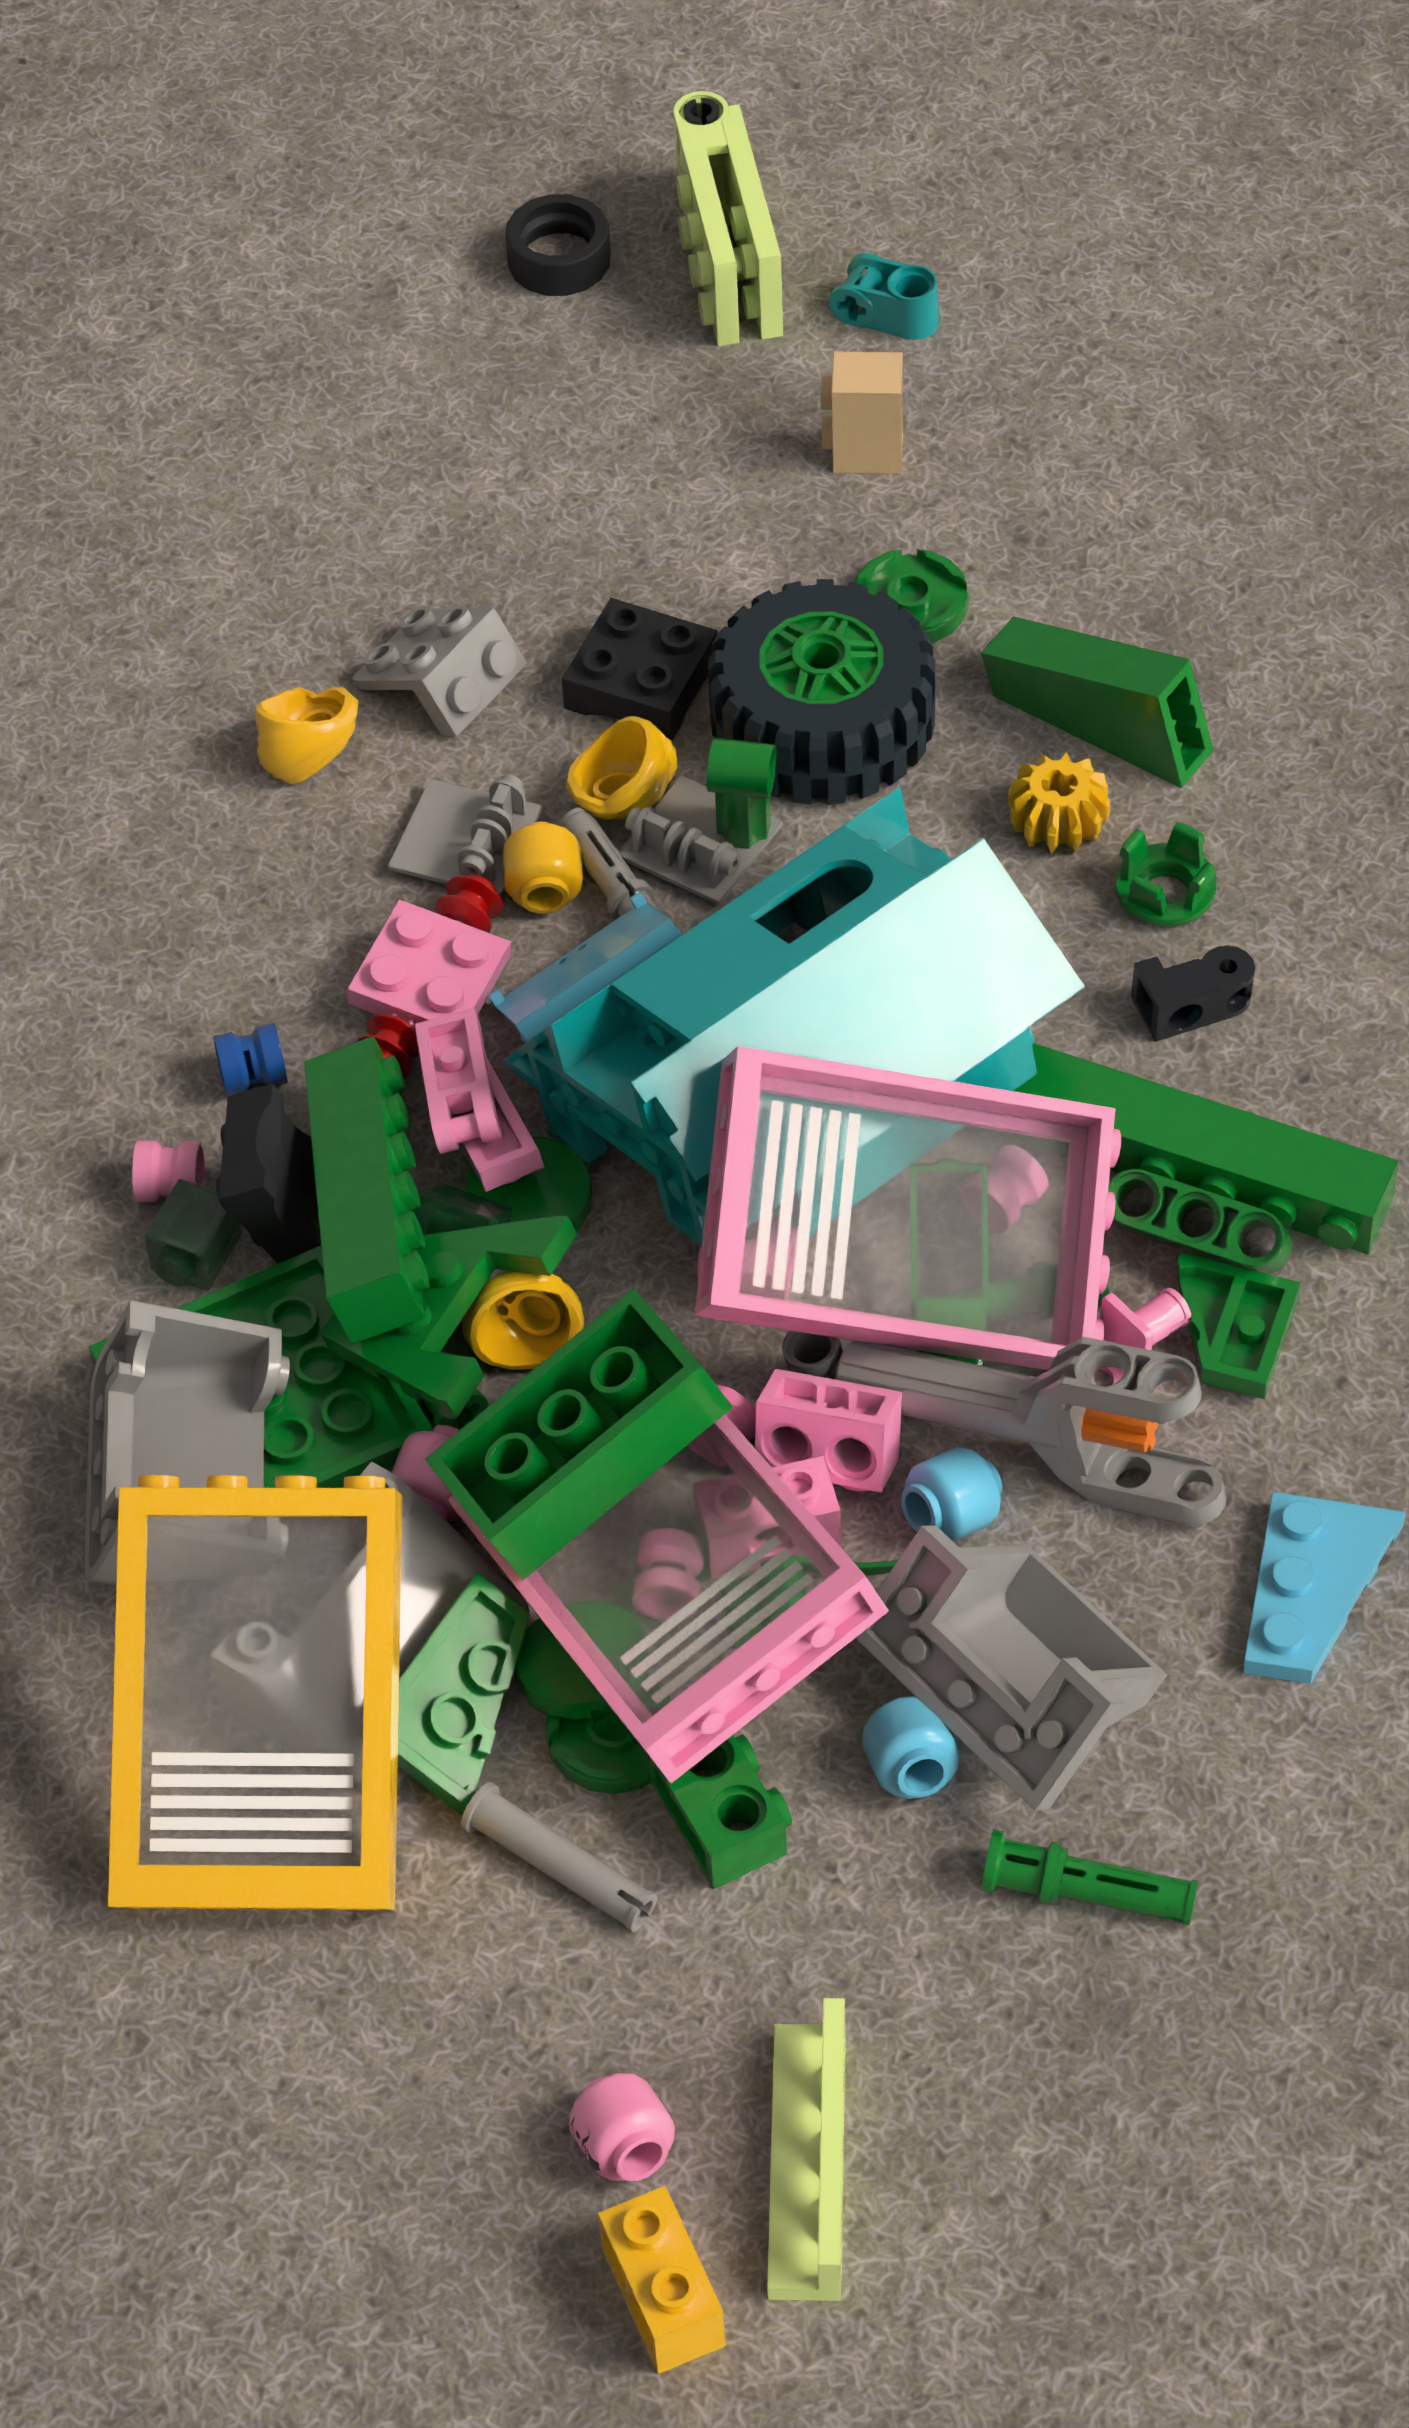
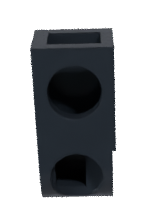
M1226 945L1209 950L1203 959H1195L1168 968H1163L1157 956L1135 962L1131 998L1154 1041L1167 1039L1236 1017L1245 1012L1250 1006L1255 974L1254 960L1246 951L1239 947Z

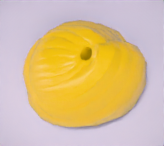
M298 687L285 690L260 702L255 706V721L258 731L257 740L259 743L257 752L260 764L274 778L292 785L308 779L330 763L346 747L355 730L358 700L344 687H332L319 694Z
M636 716L625 717L601 733L575 759L569 768L566 789L574 802L579 807L589 811L593 817L603 820H626L633 808L637 807L643 810L647 806L652 807L663 798L668 783L671 782L676 774V748L671 740L666 738L651 721Z
M506 1271L486 1282L462 1318L461 1323L464 1338L480 1360L496 1367L521 1370L535 1369L583 1329L585 1319L581 1302L576 1292L567 1283L563 1282L560 1277L554 1274L545 1276Z

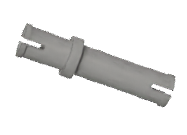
M582 807L574 808L567 812L561 818L558 825L575 835L581 848L582 864L607 898L606 907L612 918L616 920L632 909L634 906L629 898L639 891L649 904L658 909L654 903L655 894L649 884L642 879L636 878L591 813Z

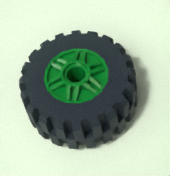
M817 579V585L802 586L801 582L797 581L784 584L782 591L772 594L768 590L756 596L751 601L752 607L750 609L743 605L727 620L728 627L725 626L718 632L712 644L713 654L709 657L708 662L712 736L775 745L776 769L771 792L772 796L779 798L782 792L792 794L794 802L811 804L812 798H828V805L845 803L847 795L856 793L863 799L878 793L880 783L885 781L891 786L907 774V765L913 767L919 762L926 752V743L932 739L935 727V659L933 658V646L928 634L920 628V622L905 607L898 611V602L881 591L875 596L868 593V588L865 585L850 581L848 586L834 585L833 579Z

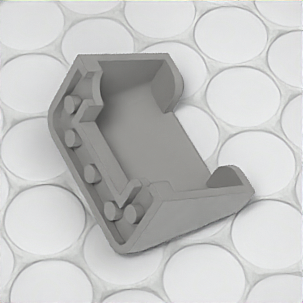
M129 1301L100 1352L91 1382L84 1561L87 1581L116 1586L119 1487H138L139 1476L180 1477L179 1488H206L208 1476L248 1477V1488H264V1411L271 1402L273 1395L283 1394L290 1371L289 1358L282 1356V1329L144 1302ZM148 1516L146 1584L266 1575L273 1564H281L285 1557L289 1538L288 1526L280 1524V1517Z

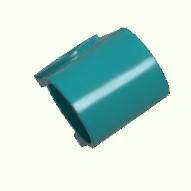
M872 253L855 255L848 264V277L845 282L836 286L829 296L828 304L834 316L845 324L859 328L866 327L905 339L918 340L933 335L940 323L936 275L924 266L900 263L881 258ZM864 269H868L866 274H862ZM859 306L863 307L861 311L857 312Z

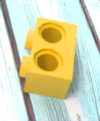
M666 2186L598 2212L602 2251L657 2373L660 2374L725 2347L723 2309Z

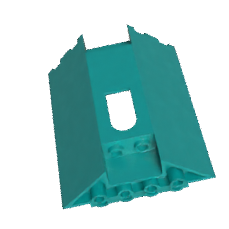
M900 786L555 1021L500 1063L538 1090L550 1136L560 1143L569 1146L588 1164L608 1150L605 1141L607 1140L655 1175L667 1222L702 1247L722 1060L737 1046L1014 1091L1037 1074L1032 1048L1034 1037L1029 1027L1085 986L984 838L952 860L943 850L928 846L910 834ZM793 922L808 931L790 944L775 935ZM760 1092L746 1228L758 1221L760 1216L772 1101L783 1103L771 1212L777 1218H779L791 1104L802 1106L790 1227L795 1231H798L810 1107L821 1109L808 1238L815 1234L818 1228L830 1110L841 1112L830 1222L839 1215L849 1114L860 1115L851 1207L964 1126Z

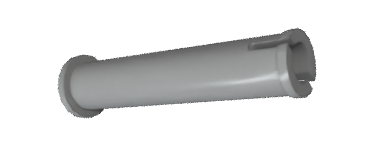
M485 1783L473 1795L466 1806L461 1819V1828L469 1833L475 1830L482 1832L624 1924L633 1933L638 1931L645 1922L644 1919L638 1916L640 1911L647 1916L652 1914L658 1899L656 1893L646 1890L499 1795V1787L494 1783Z

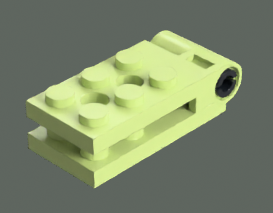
M697 91L686 94L674 106L676 187L679 205L683 209L684 215L678 217V227L682 249L693 250V254L688 255L692 287L703 288V292L698 293L702 325L713 326L718 346L740 343L737 281L746 280L747 285L742 286V301L746 319L756 318L761 339L783 336L781 254L740 105L728 106L723 97L712 92ZM727 226H731L733 237L737 246L735 248L732 247Z

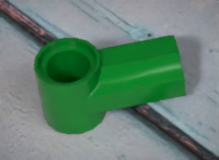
M714 737L708 758L706 786L708 792L715 793L717 833L724 836L733 847L749 849L754 843L768 837L771 825L770 796L776 769V746L773 744Z

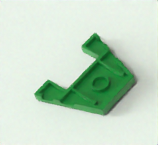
M558 1215L424 1235L425 1247L418 1249L417 1252L424 1262L430 1281V1288L422 1291L425 1318L351 1344L334 1313L320 1334L332 1353L378 1379L386 1376L398 1383L406 1395L417 1401L424 1398L432 1402L440 1414L450 1419H457L485 1375L474 1357L440 1353V1351L495 1270L551 1276L578 1234L568 1216Z

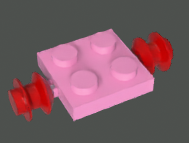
M457 875L452 877L446 885L447 895L440 897L435 904V913L399 899L347 989V1004L376 1014L367 1022L366 1028L369 1035L359 1037L356 1042L374 1036L385 1058L392 1055L396 1057L404 1078L412 1071L413 1066L410 1058L420 1055L415 1024L475 1008L478 1015L511 956V941L490 934L492 928L490 919L500 915L503 903L494 885L481 876Z

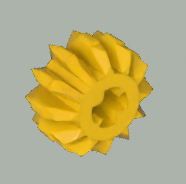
M1067 751L1060 760H1051L1041 753L1036 766L1021 764L1017 780L1011 781V787L1008 790V806L1010 807V822L1013 825V831L1024 833L1028 847L1046 841L1051 855L1058 847V844L1066 843L1068 847L1077 853L1080 844H1082V839L1097 841L1098 834L1101 832V825L1106 824L1107 818L1110 816V799H1108V784L1105 780V774L1094 772L1089 758L1077 763L1071 762Z

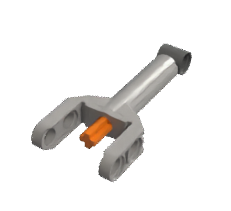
M789 1331L783 1340L782 1351L788 1371L901 1391V1415L1029 1442L1061 1481L1092 1503L1186 1525H1201L1211 1522L1225 1508L1227 1497L1220 1472L1213 1465L1200 1457L1154 1448L1156 1443L1154 1433L1158 1424L1185 1417L1195 1410L1201 1400L1202 1391L1196 1368L1188 1359L1083 1336L1058 1350L1050 1369L1034 1377L855 1340L848 1343L843 1350L839 1338L797 1331ZM1116 1367L1124 1371L1122 1378L1115 1384L1096 1386L1093 1374L1099 1369ZM1179 1380L1188 1385L1185 1392L1177 1398L1167 1400L1159 1399L1152 1395L1156 1386L1165 1381ZM1140 1468L1150 1473L1145 1483L1134 1488H1124L1115 1483L1119 1475L1129 1469ZM1191 1482H1205L1212 1486L1210 1493L1201 1500L1185 1501L1177 1496L1180 1489Z

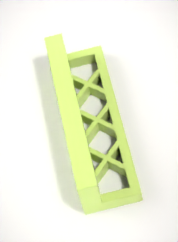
M823 1998V2024H774L768 2300L841 2301L846 2055L845 1998Z

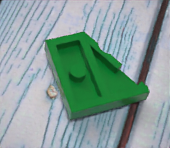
M1180 1252L1177 1259V1279L1181 1296L1185 1299L1191 1312V1317L1189 1318L1191 1321L1188 1327L1201 1383L1265 1400L1299 1299L1301 1282Z

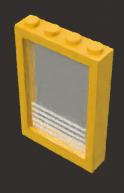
M144 1475L138 1477V1487H119L108 1907L129 1909L395 1910L402 1495L395 1488H385V1478L377 1476L344 1477V1488H317V1478L311 1476L275 1477V1488H248V1477L217 1475L207 1477L206 1488H179L180 1477Z

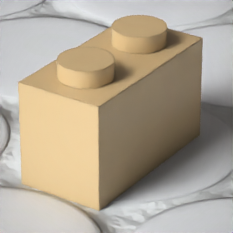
M834 351L832 375L821 376V410H832V416H822V450L833 451V473L901 474L903 446V352Z

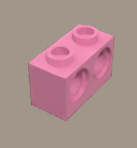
M775 1369L756 1401L755 1449L771 1467L824 1456L832 1484L841 1485L843 1488L851 1491L861 1492L870 1490L882 1493L899 1460L902 1392Z

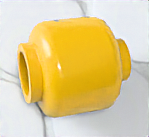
M534 822L516 830L505 841L502 854L504 887L509 898L519 906L537 914L554 913L572 902L580 893L583 880L581 848L575 835L569 830L548 822Z

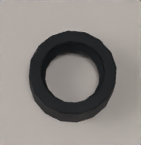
M549 194L531 199L517 208L506 224L505 241L508 268L514 280L529 291L545 296H568L586 291L601 281L610 267L609 223L603 211L587 199L570 194ZM551 234H572L582 237L589 242L580 250L566 255H544L534 252L528 247L529 244L540 237Z

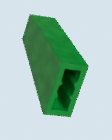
M1014 616L981 652L994 697L1177 787L1182 788L1214 750L1190 659Z

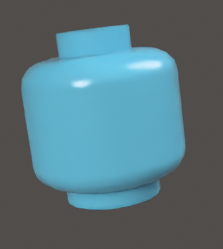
M956 1447L918 1463L911 1468L906 1476L905 1488L901 1496L902 1510L906 1520L916 1532H918L921 1526L936 1525L954 1542L990 1526L994 1522L1000 1511L1002 1481L992 1463L986 1461L971 1449Z
M916 1696L900 1697L883 1704L870 1716L863 1728L862 1746L879 1785L893 1796L912 1799L927 1797L937 1793L952 1780L959 1767L960 1748L953 1732Z

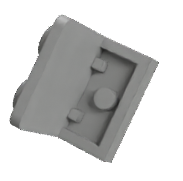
M423 606L405 615L399 623L400 629L386 643L375 647L364 657V665L355 673L353 681L359 690H413L440 735L444 737H457L526 666L527 662L494 607L467 608L466 606H457L454 608H429L428 606Z

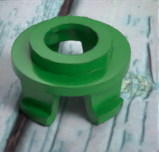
M1177 822L1171 831L1168 843L1147 845L1145 834L1138 829L1127 837L1120 849L1119 856L1123 858V861L1117 870L1115 888L1120 904L1130 915L1152 925L1177 926L1199 918L1210 908L1216 895L1217 881L1214 865L1209 863L1204 857L1202 843L1205 839L1203 833L1189 825ZM1162 876L1176 878L1186 886L1188 890L1187 896L1175 902H1166L1163 888L1149 881Z

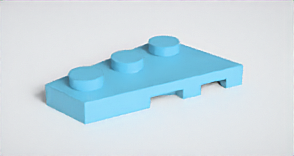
M1273 1492L1243 1673L1311 1684L1346 1625L1348 1615L1364 1588L1369 1586L1376 1574L1378 1564L1391 1542L1394 1543L1403 1528L1406 1512Z

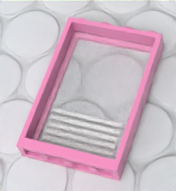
M737 1046L722 1060L694 1316L1049 1370L1058 1350L1083 1336L1099 1340L1104 1338V1324L1102 1319H1097L1099 1294L1104 1292L1110 1272L1109 1257L1102 1255L1104 1231L1110 1228L1115 1213V1195L1113 1192H1108L1110 1168L1115 1166L1121 1148V1133L1119 1129H1114L1115 1108Z
M723 1415L524 1580L490 1543L456 1498L452 1495L447 1499L473 1535L670 1783H673L889 1612L865 1574L726 1415Z

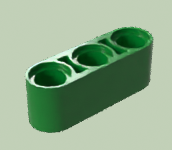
M1129 1169L1120 1172L1111 1180L1108 1186V1192H1113L1115 1195L1114 1219L1133 1234L1211 1260L1266 1274H1272L1280 1270L1291 1256L1292 1242L1290 1234L1276 1216L1266 1210L1140 1169ZM1140 1187L1150 1188L1154 1195L1153 1205L1150 1210L1139 1217L1125 1215L1123 1206L1128 1193ZM1199 1207L1212 1209L1215 1217L1214 1224L1209 1232L1200 1237L1185 1235L1183 1228L1184 1219L1189 1212ZM1259 1227H1267L1274 1230L1276 1237L1275 1245L1269 1253L1258 1258L1249 1257L1245 1254L1243 1248L1244 1240L1249 1232Z

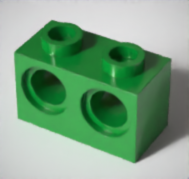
M743 1734L734 1737V1735L729 1737L673 1783L668 1781L648 1755L650 1782L713 1889L787 1855L786 1827L792 1825L791 1814L778 1789L773 1787L766 1790L757 1775L760 1771L757 1756L750 1742ZM703 1769L720 1771L719 1774L712 1777L695 1775L696 1772ZM735 1822H747L753 1825L751 1828L743 1831H734L726 1828Z

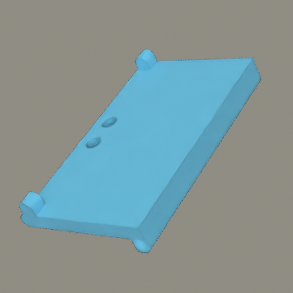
M639 891L629 898L634 907L506 996H503L500 990L496 989L488 997L498 1013L520 1032L521 1040L527 1043L555 1021L682 936L680 929L674 926L669 917L649 904Z

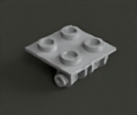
M510 774L503 775L501 779L493 781L489 792L429 779L388 864V870L447 884L452 877L457 875H478L490 881L499 896L502 897L505 891L502 859L504 843L516 830L536 822L542 811V805L527 802L523 791V782L518 777Z
M681 775L654 808L647 806L642 810L635 807L630 811L626 819L625 828L632 832V836L619 850V853L625 862L720 905L783 826V821L771 816V825L767 839L759 840L749 849L733 847L724 836L717 833L715 793L708 792L707 786Z

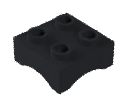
M610 598L562 677L564 709L582 715H603L619 720L629 716L640 717L651 721L672 742L681 727L694 695L708 678L709 657L713 654L712 644L718 634V630Z
M273 1084L228 1096L226 1122L221 1128V1142L223 1146L221 1175L216 1180V1193L221 1206L241 1223L250 1233L254 1243L262 1247L277 1264L320 1246L321 1236L311 1136L298 1129L287 1117L283 1107V1095Z

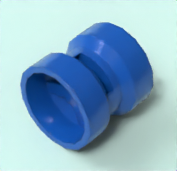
M275 1023L256 1026L251 1034L240 1037L232 1032L213 1036L226 1096L244 1092L250 1085L257 1083L273 1084L274 1086L288 1083Z

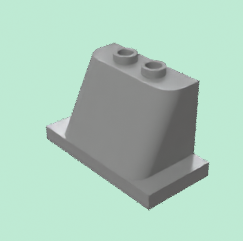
M936 1525L920 1527L877 1590V1594L889 1612L856 1637L875 1658L1034 1811L1050 1809L1105 1729L1143 1708L1167 1676L1157 1664L1028 1545L958 1547Z

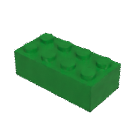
M632 1288L426 1457L425 1460L490 1543L524 1580L730 1411L733 1406L701 1364L637 1290Z

